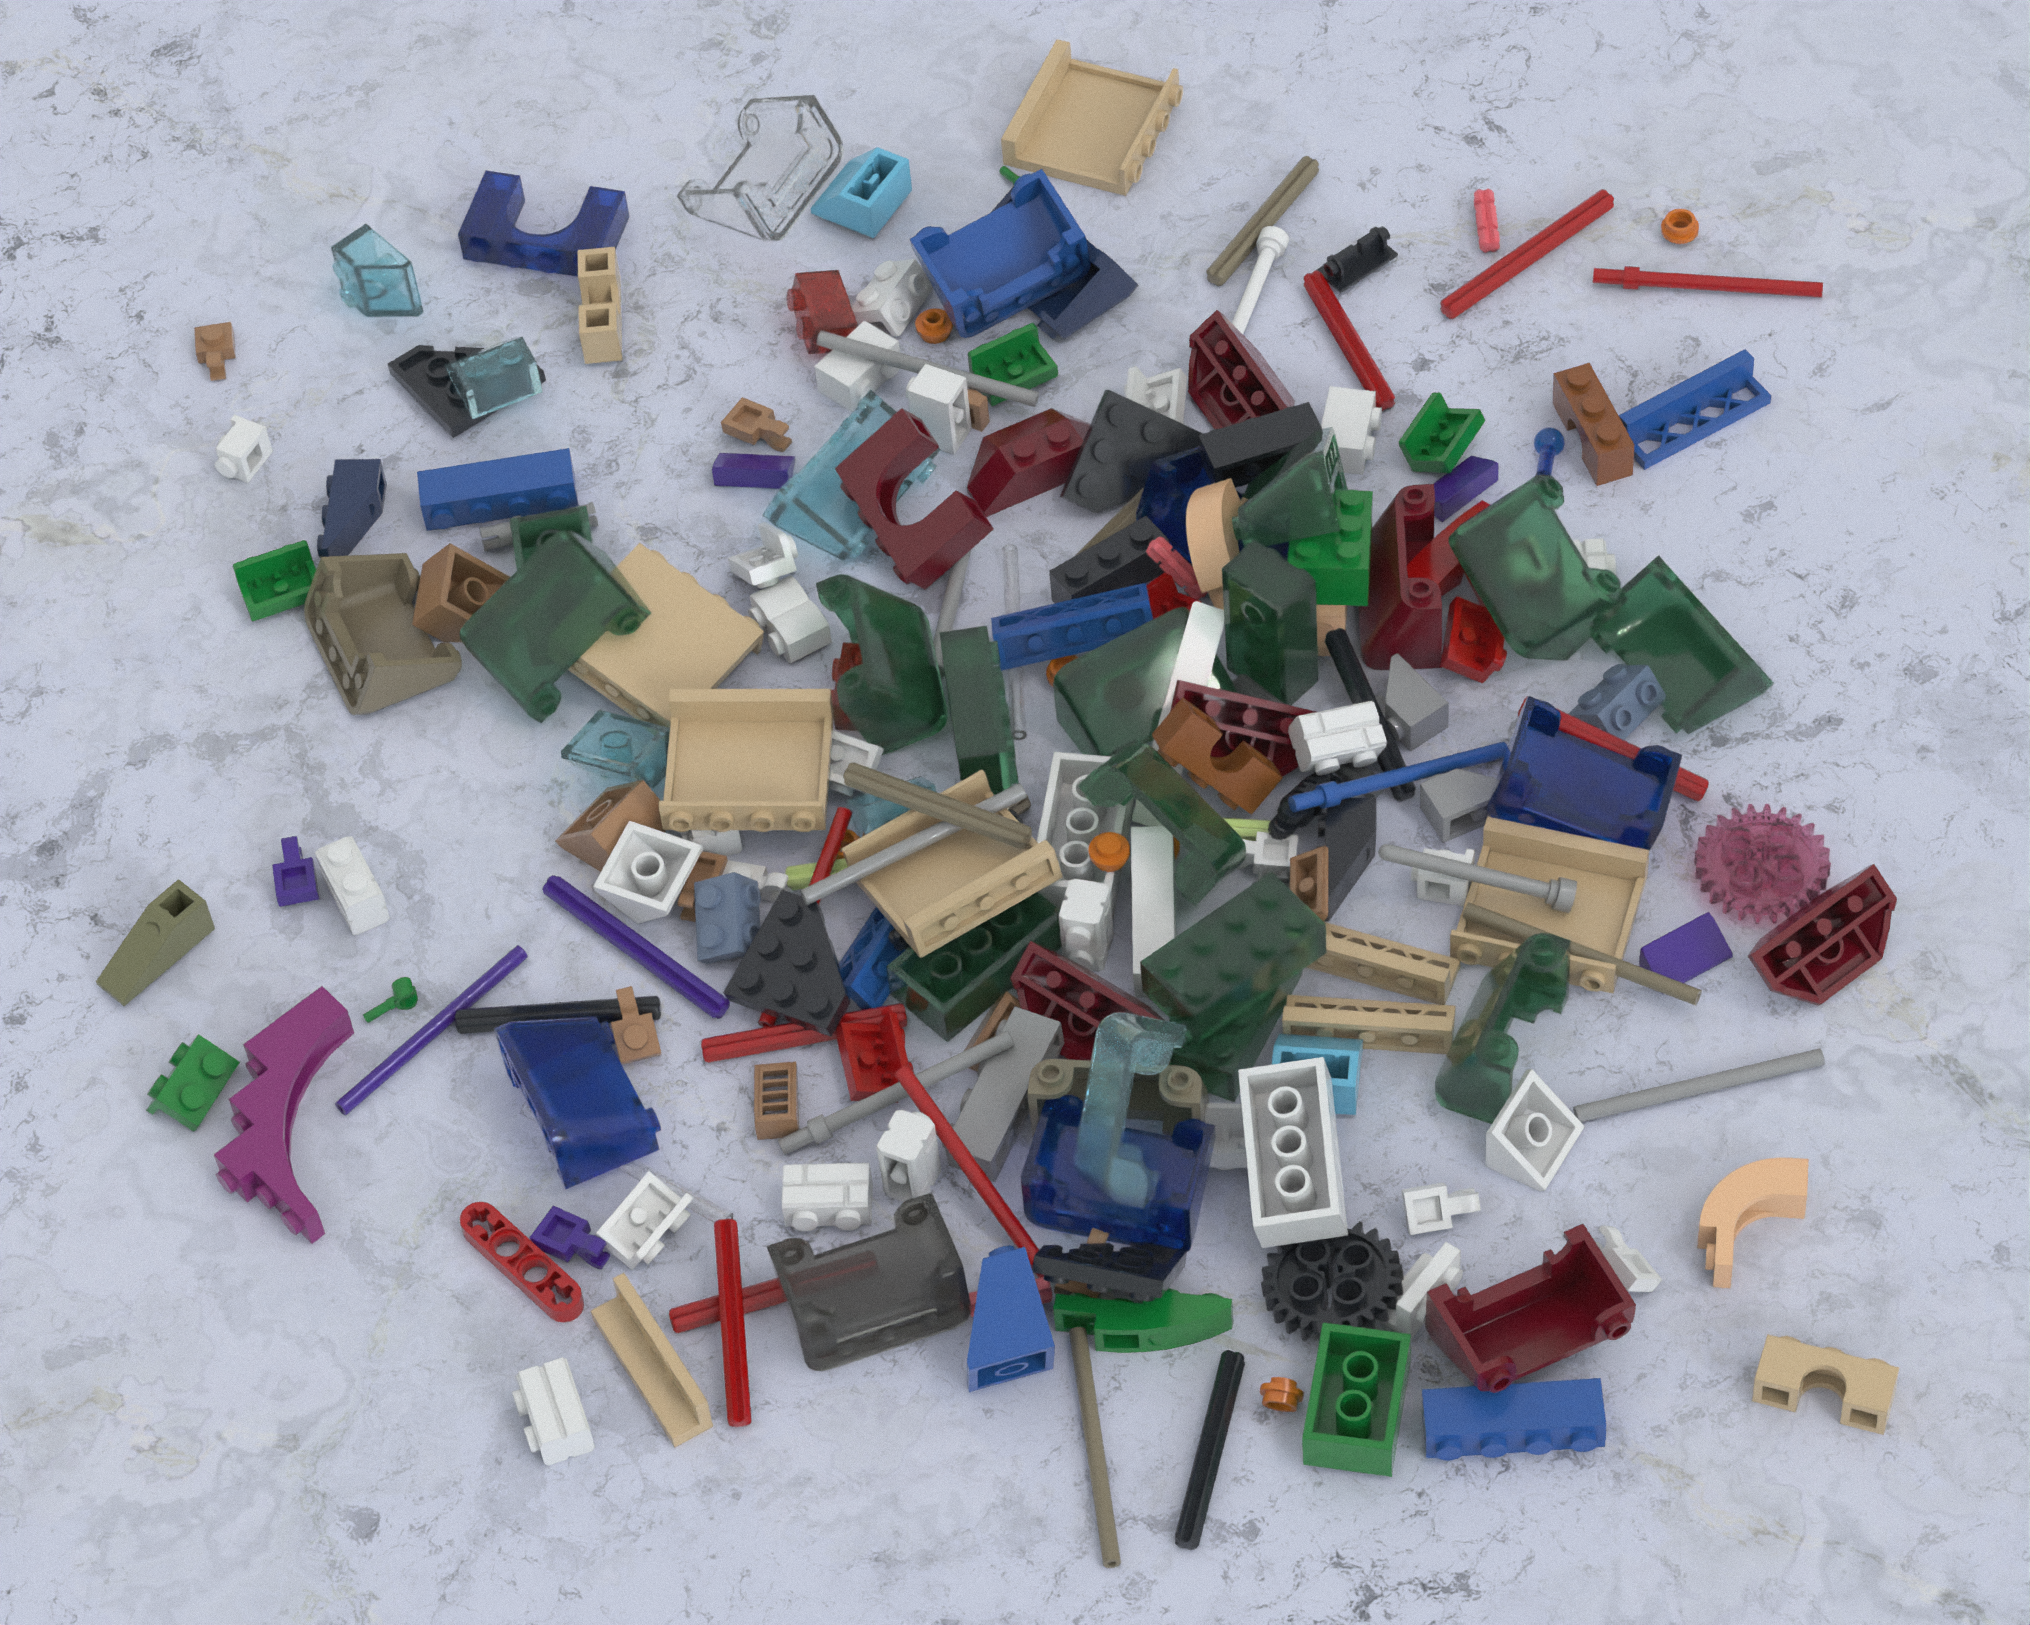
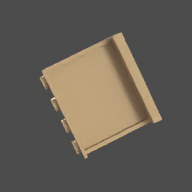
M1056 39L1001 138L1003 165L1030 172L1043 169L1046 176L1126 196L1133 182L1137 183L1139 181L1145 159L1153 155L1159 133L1166 131L1173 107H1178L1182 100L1183 86L1179 85L1178 69L1173 68L1167 81L1163 82L1071 59L1070 42Z
M639 543L550 635L548 656L669 742L671 725L670 689H716L751 651L757 655L760 653L764 631L754 619L742 616L732 609L723 597L718 594H711L701 587L692 575L687 572H680L670 565L661 553L656 550H649Z
M670 689L671 725L663 801H659L663 830H674L677 832L689 830H715L718 832L730 830H756L759 832L771 830H796L799 832L826 830L834 720L831 689Z
M983 770L940 793L970 805H975L994 796ZM1007 808L995 813L1019 822ZM911 809L841 848L847 866L849 867L942 820ZM962 829L856 881V883L916 954L922 958L1063 878L1055 850L1047 840L1038 843L1032 837L1025 849H1019L970 830Z
M1487 817L1483 829V846L1477 866L1548 883L1550 879L1558 880L1559 877L1577 881L1575 899L1571 911L1566 913L1553 910L1551 905L1546 904L1543 898L1471 881L1457 929L1451 930L1450 957L1456 958L1468 965L1479 964L1501 969L1510 974L1520 973L1539 977L1551 983L1562 982L1581 986L1589 991L1614 993L1618 980L1615 964L1544 949L1463 918V912L1467 903L1470 902L1623 960L1648 876L1649 850Z

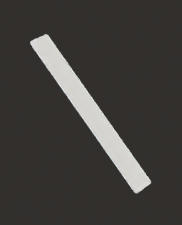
M1198 601L1193 602L1158 726L1170 713L1177 680L1207 686L1227 616L1225 610ZM1153 740L1132 814L1134 822L1149 827L1164 826L1166 815L1171 814L1184 768L1181 764L1172 767L1157 754L1159 746L1155 740Z

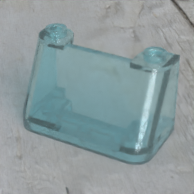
M871 389L857 404L856 410L842 422L838 430L799 473L789 478L779 489L762 515L774 526L842 561H845L848 556L854 560L857 559L870 543L865 537L873 529H870L863 523L857 514L860 510L856 502L849 499L840 488V484L843 481L834 468L897 413ZM940 448L934 451L906 477L899 489L896 503L916 480L923 484L938 466L932 461L941 451Z
M1113 1013L1108 1015L1101 1021L1096 1031L1074 1152V1168L1082 1180L1112 1200L1121 1204L1144 1208L1156 1195L1160 1173L1151 1171L1145 1165L1142 1158L1143 1147L1122 1143L1134 1073L1154 1075L1162 1072L1169 1065L1173 1048L1183 1047L1187 1025L1129 1013Z

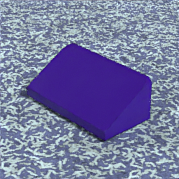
M719 453L712 466L714 486L790 489L796 461L795 456Z
M1470 456L1453 468L1451 473L1445 474L1433 483L1435 491L1434 516L1441 522H1444L1497 482L1499 464L1494 460Z
M1707 912L1643 946L1640 949L1639 966L1685 983L1732 958L1733 953L1715 919Z

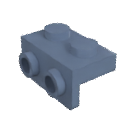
M1617 664L1603 674L1604 679L1594 689L1580 696L1578 699L1579 704L1569 715L1625 740L1665 700L1666 694L1648 665Z
M736 872L695 882L697 961L708 965L739 956L744 957L760 929L759 905L761 893L758 888V882Z

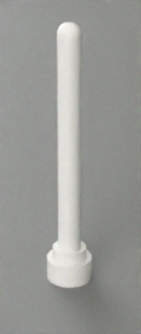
M1264 227L1256 242L1259 257L1232 320V324L1242 334H1244L1273 260H1277L1284 255L1289 243L1287 233L1278 227Z

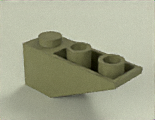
M179 879L145 908L96 980L97 985L121 1005H127L215 929L206 900Z

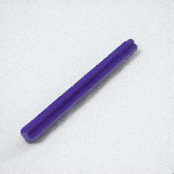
M552 875L547 879L542 888L543 893L712 1018L720 1019L725 1015L730 1007V1002L726 997L563 878Z

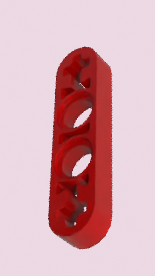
M475 1202L465 1207L460 1215V1225L464 1237L476 1250L553 1320L564 1323L579 1317L584 1309V1299L581 1288L574 1279L491 1204ZM477 1219L482 1223L487 1221L492 1235L489 1237L488 1232L481 1225L473 1226V1222ZM512 1241L519 1244V1249L511 1256L505 1257L496 1253L497 1248L504 1242ZM533 1267H542L547 1270L546 1276L538 1282H529L524 1278L525 1273ZM555 1286L556 1292L564 1299L571 1297V1303L566 1304L562 1301L557 1303L551 1289Z

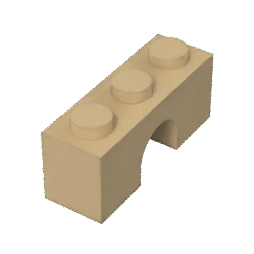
M615 247L578 250V280L582 305H579V336L585 364L622 361L621 276Z
M1767 1334L1754 1379L1752 1401L1796 1412L1799 1400L1806 1391L1817 1387L1827 1388L1834 1391L1843 1402L1840 1424L1884 1435L1896 1392L1899 1367L1891 1366L1887 1362L1876 1358L1864 1359L1848 1355L1833 1347L1820 1348L1804 1344L1790 1336L1777 1337Z

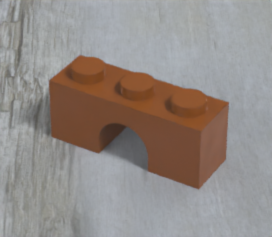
M1590 362L1553 373V406L1567 431L1577 428L1582 444V460L1596 486L1632 476L1634 443Z
M1182 697L1152 733L1154 740L1159 746L1157 754L1172 767L1181 764L1188 769L1187 775L1200 787L1206 789L1210 785L1219 791L1217 796L1231 809L1236 810L1240 806L1252 815L1283 777L1270 759L1245 741H1242L1231 754L1225 757H1211L1210 753L1213 746L1223 734L1210 716Z

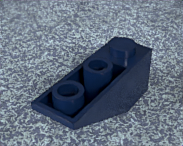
M335 459L333 475H328L326 480L329 502L328 505H323L322 524L325 529L324 534H319L317 539L319 558L348 556L383 513L387 482L381 459Z

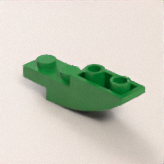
M1168 1288L1161 1298L1155 1297L1154 1301H1143V1304L1134 1303L1125 1298L1107 1300L1091 1298L1082 1293H1072L1070 1295L1056 1294L1053 1306L1056 1331L1069 1332L1072 1328L1083 1327L1086 1329L1087 1335H1094L1096 1351L1151 1352L1187 1346L1231 1330L1234 1322L1232 1299L1223 1298L1214 1293L1202 1295L1180 1293L1171 1288Z

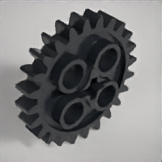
M1359 1221L1352 1229H1347L1348 1236L1277 1246L1278 1253L1267 1254L1268 1266L1262 1267L1263 1281L1261 1282L1267 1311H1273L1274 1322L1276 1324L1285 1322L1288 1334L1300 1328L1303 1341L1310 1338L1313 1333L1318 1334L1320 1341L1323 1323L1376 1329L1375 1319L1388 1322V1309H1396L1397 1296L1403 1295L1402 1281L1404 1280L1399 1253L1397 1250H1391L1390 1239L1386 1238L1379 1241L1376 1228L1364 1234L1363 1223ZM1336 1252H1339L1336 1261L1338 1273L1333 1275L1334 1255ZM1332 1286L1331 1307L1329 1310H1325L1328 1305L1327 1289H1330Z

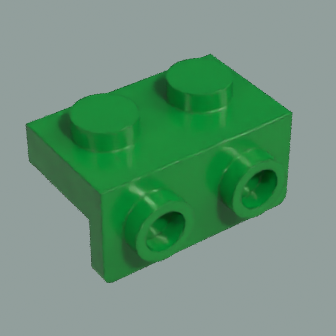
M1034 323L1014 329L1010 333L989 343L982 344L968 352L970 373L1022 388L1032 389L1058 377V366L1040 344L1038 328ZM981 392L984 396H987V401L992 407L1008 400Z
M1433 392L1399 440V447L1413 472L1451 473L1486 420L1480 409L1448 408L1440 392Z
M306 540L288 544L258 556L249 557L234 563L232 566L252 622L304 605L316 572Z
M199 1034L189 1046L182 1042L168 1062L174 1068L168 1077L161 1074L147 1093L153 1100L146 1109L152 1115L160 1109L193 1132L198 1128L240 1063Z

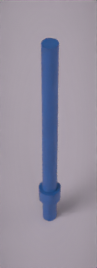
M1499 742L1340 784L1334 781L1319 784L1315 790L1290 796L1288 798L1289 808L1292 812H1297L1320 806L1322 809L1337 806L1341 803V800L1429 778L1436 774H1444L1456 768L1463 769L1506 758L1509 755L1508 746L1505 742Z

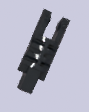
M1316 772L1304 778L1281 799L1277 809L1278 813L1268 825L1269 835L1276 840L1286 839L1299 828L1307 826L1318 816V813L1324 810L1317 806L1292 812L1288 804L1290 796L1315 790L1317 785L1331 781L1340 784L1342 780L1332 773L1317 775Z

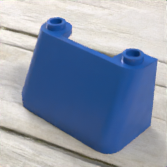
M1043 169L1033 174L1029 173L1019 177L1011 191L1012 201L963 228L947 235L942 227L928 226L921 229L916 236L910 238L911 247L953 326L963 338L978 335L1083 278L1090 269L1091 262L1088 260L1090 257L1086 236Z

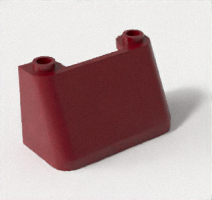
M1418 484L1402 488L1372 527L1368 606H1358L1362 661L1367 667L1374 670H1389L1391 657L1397 653L1413 669L1442 668L1440 667L1442 657V600L1440 588L1434 581L1428 578H1408L1407 576L1408 563L1434 538V484Z
M1584 1224L1564 1231L1563 1237L1567 1241L1566 1245L1557 1254H1554L1552 1249L1543 1252V1262L1541 1265L1471 1295L1465 1286L1457 1290L1456 1296L1452 1293L1447 1283L1427 1291L1426 1331L1434 1344L1478 1390L1490 1391L1492 1393L1500 1392L1519 1378L1607 1339L1617 1340L1630 1331L1631 1323L1635 1317L1636 1304Z

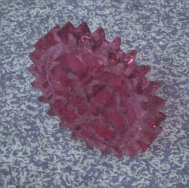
M1748 804L1747 814L1744 815L1734 807L1731 810L1730 820L1722 815H1718L1716 827L1713 825L1706 826L1705 837L1698 838V848L1695 850V879L1701 880L1700 891L1710 892L1709 903L1711 905L1723 901L1722 913L1724 914L1734 908L1737 909L1738 920L1740 921L1748 913L1753 914L1755 924L1760 923L1762 915H1768L1773 924L1777 923L1778 913H1783L1789 918L1794 914L1795 907L1800 910L1809 901L1819 896L1820 890H1826L1831 867V862H1829L1830 849L1824 847L1825 837L1823 834L1814 835L1815 824L1809 823L1801 826L1802 814L1800 813L1791 819L1787 818L1786 807H1782L1777 814H1773L1769 804H1765L1762 812H1756L1754 806Z

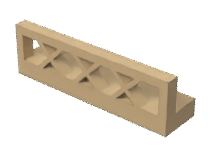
M1323 922L1315 932L1290 925L1285 937L1286 962L1438 1005L1446 1004L1460 969V960L1326 922Z
M1287 995V1003L1283 1008L1282 1017L1283 1034L1363 1039V1049L1452 1055L1455 1006Z
M622 1273L612 1278L617 1297L591 1310L592 1319L674 1447H677L713 1427L708 1402L625 1273Z

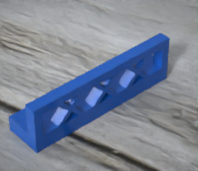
M1744 349L1618 415L1634 443V460L1645 470L1770 404L1771 394L1753 377L1754 357ZM1744 388H1747L1755 396L1748 401L1732 399L1734 393ZM1708 407L1724 409V414L1716 418L1700 416L1701 411ZM1677 423L1693 425L1692 430L1686 434L1669 432L1670 427ZM1645 440L1661 442L1659 448L1648 454L1638 446L1639 443Z
M1146 583L991 618L992 636L1001 671L1157 636Z
M875 907L839 962V970L849 997L862 1010L880 1007L884 1004L916 954L911 947L902 951L894 948V945L888 940L889 933L894 927L877 907Z

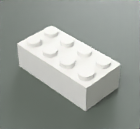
M1054 752L1037 842L1040 843L1047 840L1054 848L1063 878L1030 896L1032 913L1059 915L1062 902L1065 900L1068 882L1075 878L1105 883L1110 887L1112 919H1114L1123 867L1114 872L1100 870L1090 860L1088 848L1094 837L1105 832L1119 833L1128 840L1137 790L1135 759Z
M1324 1057L1238 1070L1252 1221L1261 1247L1266 1248L1348 1236L1332 1079Z

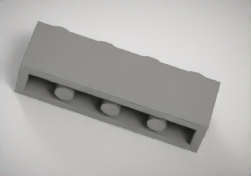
M1015 1006L1008 1020L1003 1019L1000 1022L995 1035L997 1036L1008 1030L1015 1046L980 1062L978 1068L979 1078L973 1089L968 1088L964 1093L960 1104L961 1113L956 1123L950 1124L987 1177L993 1182H996L1030 1113L1027 1092L1032 1068L1043 1060L1057 1059L1064 1045L1061 1022ZM942 1143V1146L945 1148L949 1166L961 1170V1168L958 1166L956 1161L953 1159L951 1154L948 1152V1150Z

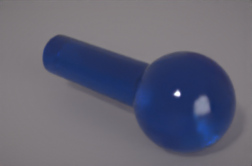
M1552 427L1541 429L1534 438V448L1539 453L1535 478L1540 483L1550 481L1554 458L1563 451L1565 446V439L1562 433Z

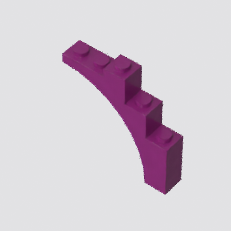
M323 986L243 1044L249 1060L245 1063V1066L255 1080L229 1098L234 1114L231 1122L240 1135L214 1154L219 1168L216 1177L229 1194L236 1191L247 1203L257 1196L268 1209L275 1207L281 1213L280 1217L291 1233L294 1235L301 1233L311 1244L321 1238L325 1231L318 1211L300 1190L293 1174L291 1164L292 1129L298 1106L312 1078L329 1056L354 1034L348 1010Z

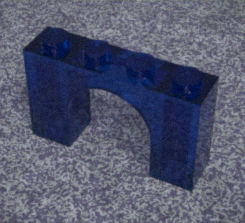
M485 170L458 232V238L463 259L578 277V250L615 247V250L617 249L630 217L625 191L590 186L580 211L572 223L553 233L530 234L515 227L525 203L520 175Z

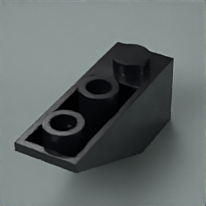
M1347 798L1341 800V803L1337 806L1326 808V813H1318V838H1325V846L1328 847V917L1324 921H1330L1375 857L1377 828L1376 798Z

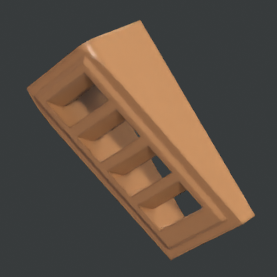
M796 1061L754 1065V1123L757 1140L782 1138L799 1130ZM788 1075V1078L764 1080V1077ZM788 1086V1090L765 1091V1088ZM788 1098V1101L765 1103V1100ZM788 1110V1113L765 1115L767 1111Z

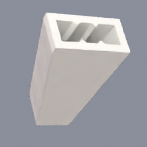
M1173 826L1131 827L1132 944L1135 998L1160 999L1163 997L1177 996L1176 870Z

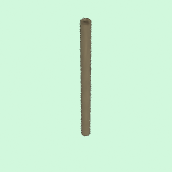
M1470 902L1467 903L1464 909L1463 918L1550 951L1615 964L1616 976L1696 1006L1700 999L1701 989Z
M1075 1327L1069 1331L1101 1554L1103 1566L1115 1568L1121 1564L1087 1332L1083 1327Z

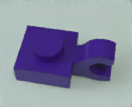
M297 836L282 838L281 845L284 862L272 865L276 899L279 907L318 900L319 892L313 858L303 859L302 849L299 847Z
M554 1205L529 1237L543 1252L567 1263L576 1253L592 1267L602 1269L611 1257L608 1252L603 1251L607 1245L606 1241L589 1234L591 1228L587 1220Z

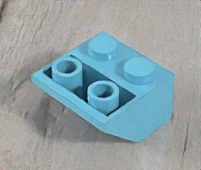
M876 147L849 160L810 208L811 214L874 238L912 191L909 159Z
M1278 1034L1273 1047L1272 1065L1324 1057L1332 1079L1335 1114L1356 1115L1363 1039Z

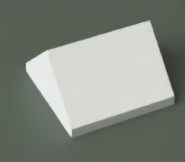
M629 821L593 885L594 891L637 924L667 916L702 853L703 847L700 844Z
M1532 1069L1525 1071L1486 1133L1485 1166L1538 1191H1545L1585 1126Z

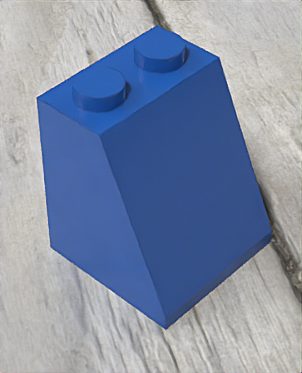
M1011 1245L999 1247L989 1252V1257L982 1259L967 1357V1387L969 1392L1054 1368L1055 1344L1025 1247L1014 1249V1246Z

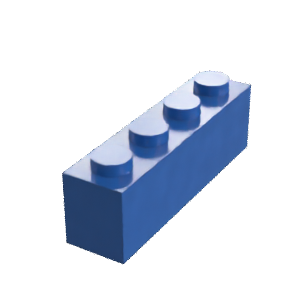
M570 448L417 471L420 507L426 531L486 523L488 521L513 518L519 515L524 517L579 506Z
M1601 1378L1514 1383L1497 1393L1480 1391L1476 1386L1422 1389V1419L1426 1458L1450 1461L1461 1456L1483 1455L1489 1458H1496L1506 1453L1528 1452L1533 1455H1542L1551 1450L1573 1449L1577 1452H1588L1598 1447H1605L1606 1417Z

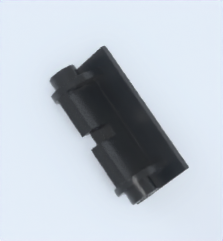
M1383 226L1380 228L1373 227L1368 234L1358 239L1357 244L1354 246L1351 244L1337 254L1328 256L1327 262L1318 268L1317 271H1320L1326 281L1342 293L1397 257L1398 253L1387 245V240L1390 239L1388 230Z

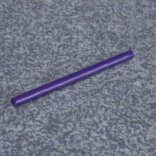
M519 945L515 946L335 1103L337 1109L345 1116L450 1026L455 1021L457 1010L469 1009L527 959L528 955L525 950Z

